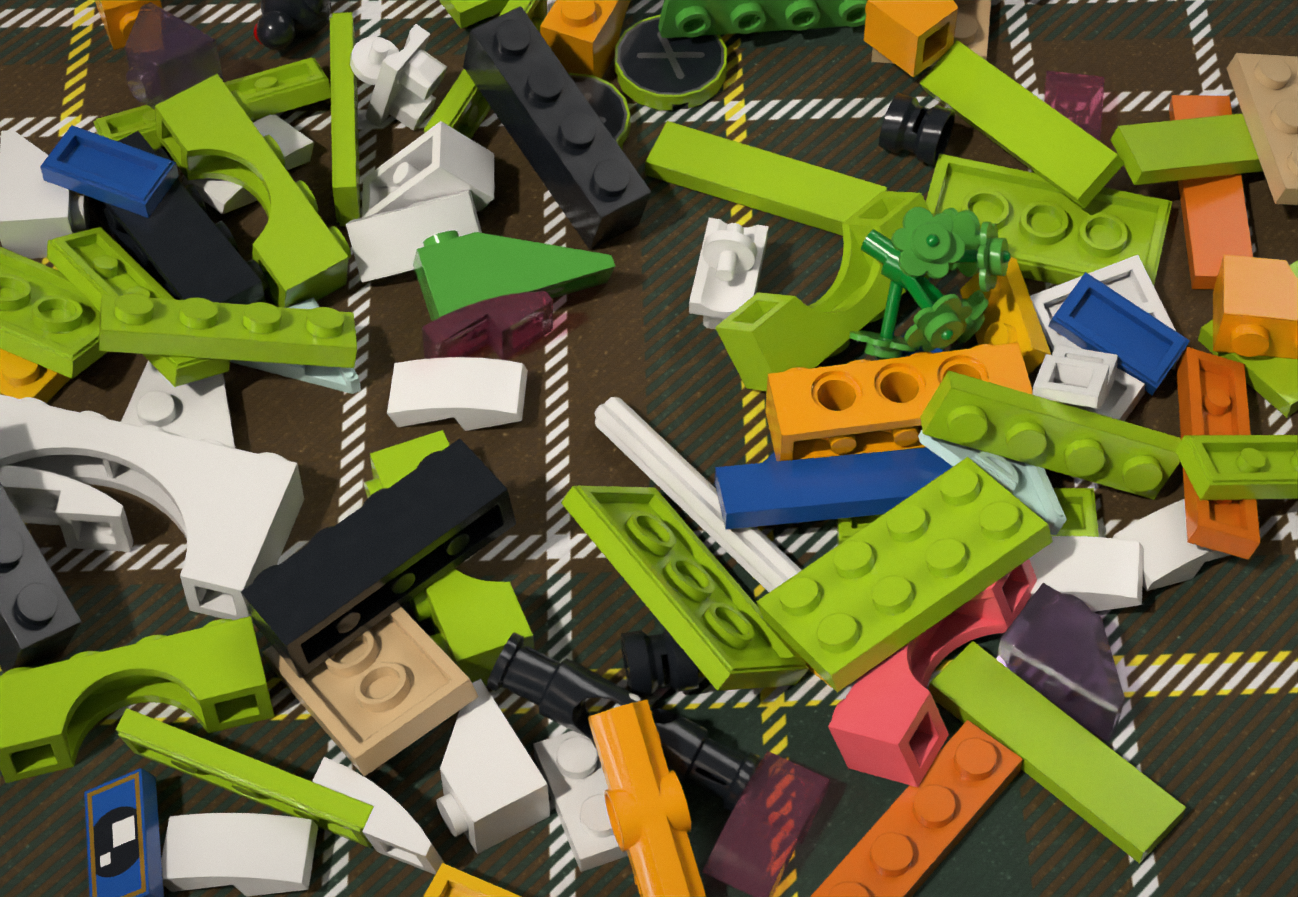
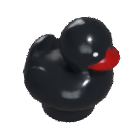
M261 0L262 17L254 27V37L260 44L269 49H285L295 38H305L313 35L327 25L330 21L331 1Z

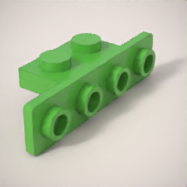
M664 0L658 28L662 38H693L719 34H750L753 32L806 30L842 26L857 27L865 25V6L867 0Z

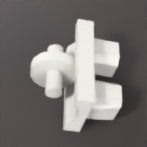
M417 24L410 30L405 47L400 52L392 42L373 36L363 38L356 43L352 50L350 67L354 75L369 85H375L365 118L378 127L391 115L414 131L429 115L435 104L436 98L431 94L440 85L448 67L425 51L430 33Z
M708 219L689 301V313L703 315V325L706 328L715 329L719 323L756 294L768 240L769 226L755 225L752 227H742L737 223L727 224L720 219Z

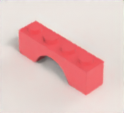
M1030 559L856 680L846 698L841 700L836 706L832 720L828 725L849 769L914 787L920 785L949 736L932 694L927 689L930 677L938 664L959 646L979 637L1009 633L1030 599L1031 591L1037 581Z

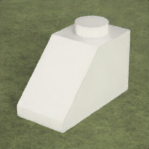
M440 121L363 178L362 218L409 207L416 202L471 190L476 212L481 211L494 199V153Z
M14 130L1 131L0 241L2 247L29 259L47 258L48 240L89 230L90 213L86 195H77L72 190L44 181L40 166L48 155Z
M481 679L472 683L479 697L459 711L440 767L444 796L436 800L440 814L452 835L456 837L464 833L477 854L550 817L548 784Z

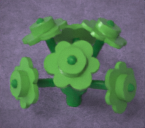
M914 207L906 212L902 222L903 228L896 230L891 239L873 229L863 241L861 250L884 264L881 274L891 280L881 333L859 330V332L850 331L849 338L866 342L865 353L877 357L878 360L902 357L903 351L915 352L920 349V346L924 351L929 352L936 348L944 349L955 341L963 343L977 333L985 320V316L982 313L987 308L989 301L982 292H989L990 289H995L997 276L1006 275L1008 262L1011 259L1007 239L998 238L996 223L983 222L980 228L979 220L971 210L958 212L955 208H948L933 217L926 208ZM959 269L967 277L979 273L980 290L975 291L968 299L962 300L955 294L944 295L925 277L926 273L933 279H941L949 270ZM903 288L908 290L921 309L914 316L915 324L907 330L904 338L894 335Z

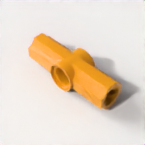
M648 700L629 703L589 716V725L608 786L604 796L609 820L621 851H627L634 874V882L637 885L640 897H706L687 834L691 832L692 828L686 798L676 773L673 770H668L661 747L660 735L654 723L653 712L650 710Z

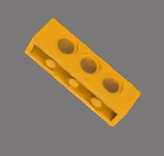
M1019 343L1002 345L981 344L970 349L938 353L918 352L906 357L874 361L860 359L842 365L810 369L796 367L784 372L770 373L767 377L765 412L776 461L925 448L918 438L922 430L920 416L948 370L1028 394L1033 393Z

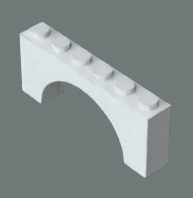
M0 394V472L2 465L48 471L85 484L111 487L125 491L151 503L164 512L178 526L187 540L185 563L180 578L189 611L232 620L251 616L241 591L251 585L263 570L277 565L304 501L297 463L288 461L284 457L270 452L256 454L227 447L225 444L214 439H191L167 433L165 430L153 425L135 426L109 420L105 416L93 411H82L79 413L49 406L45 402L32 397L18 399Z

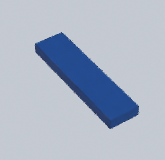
M925 447L715 467L714 483L725 530L882 515L953 466Z

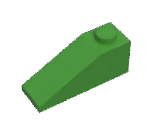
M455 230L441 232L424 240V247L416 250L413 264L435 333L607 283L615 268L612 255L479 232L459 237L458 231Z

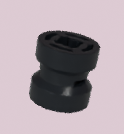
M898 92L886 112L879 136V146L895 153L903 150L913 152L918 161L936 166L939 153L944 154L949 143L955 122V111L939 105L929 109L920 106L917 98Z
M666 629L662 634L648 636L642 630L621 633V650L628 691L641 698L651 697L660 688L671 687L677 692L699 688L698 667ZM661 655H663L665 666L662 665Z

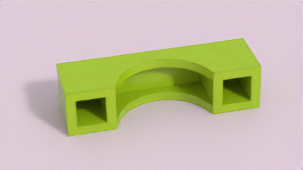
M216 74L155 105L156 136L187 180L209 178L232 182L250 192L264 208L268 222L260 236L253 243L252 259L258 263L264 272L270 287L267 294L276 307L287 308L313 297L317 301L346 285L348 259L351 258V251L346 239L335 226L328 228L317 213L318 205L310 188L302 180L297 182L293 180L285 168V158L279 145L270 135L263 137L253 124V114L250 106L238 90L230 92L220 76Z
M882 191L842 223L844 245L838 275L826 294L815 303L807 306L796 296L758 292L715 327L747 389L767 392L768 374L784 372L796 367L808 369L817 367L826 358L838 355L849 346L850 331H859L868 323L875 322L884 317L891 280L881 274L884 264L863 252L861 246L866 236L873 229L891 239L896 230L903 228V217L912 208L923 207L930 211L922 193ZM903 288L902 294L905 293L907 290Z
M444 431L434 432L370 453L373 479L364 482L367 498L378 490L391 487L414 471L419 463L429 454L447 448L449 442ZM454 568L409 600L418 622L429 618L435 633L430 638L470 678L472 683L481 679L484 685L487 686L492 669L505 644L514 632L524 636V644L534 649L532 631L510 582L479 580L467 576Z
M251 616L236 620H214L199 629L169 636L152 635L139 640L136 644L103 652L85 651L72 656L69 660L36 668L18 667L0 676V770L5 782L10 783L74 767L79 748L89 731L107 715L133 704L155 702L178 707L192 715L208 734L274 718Z

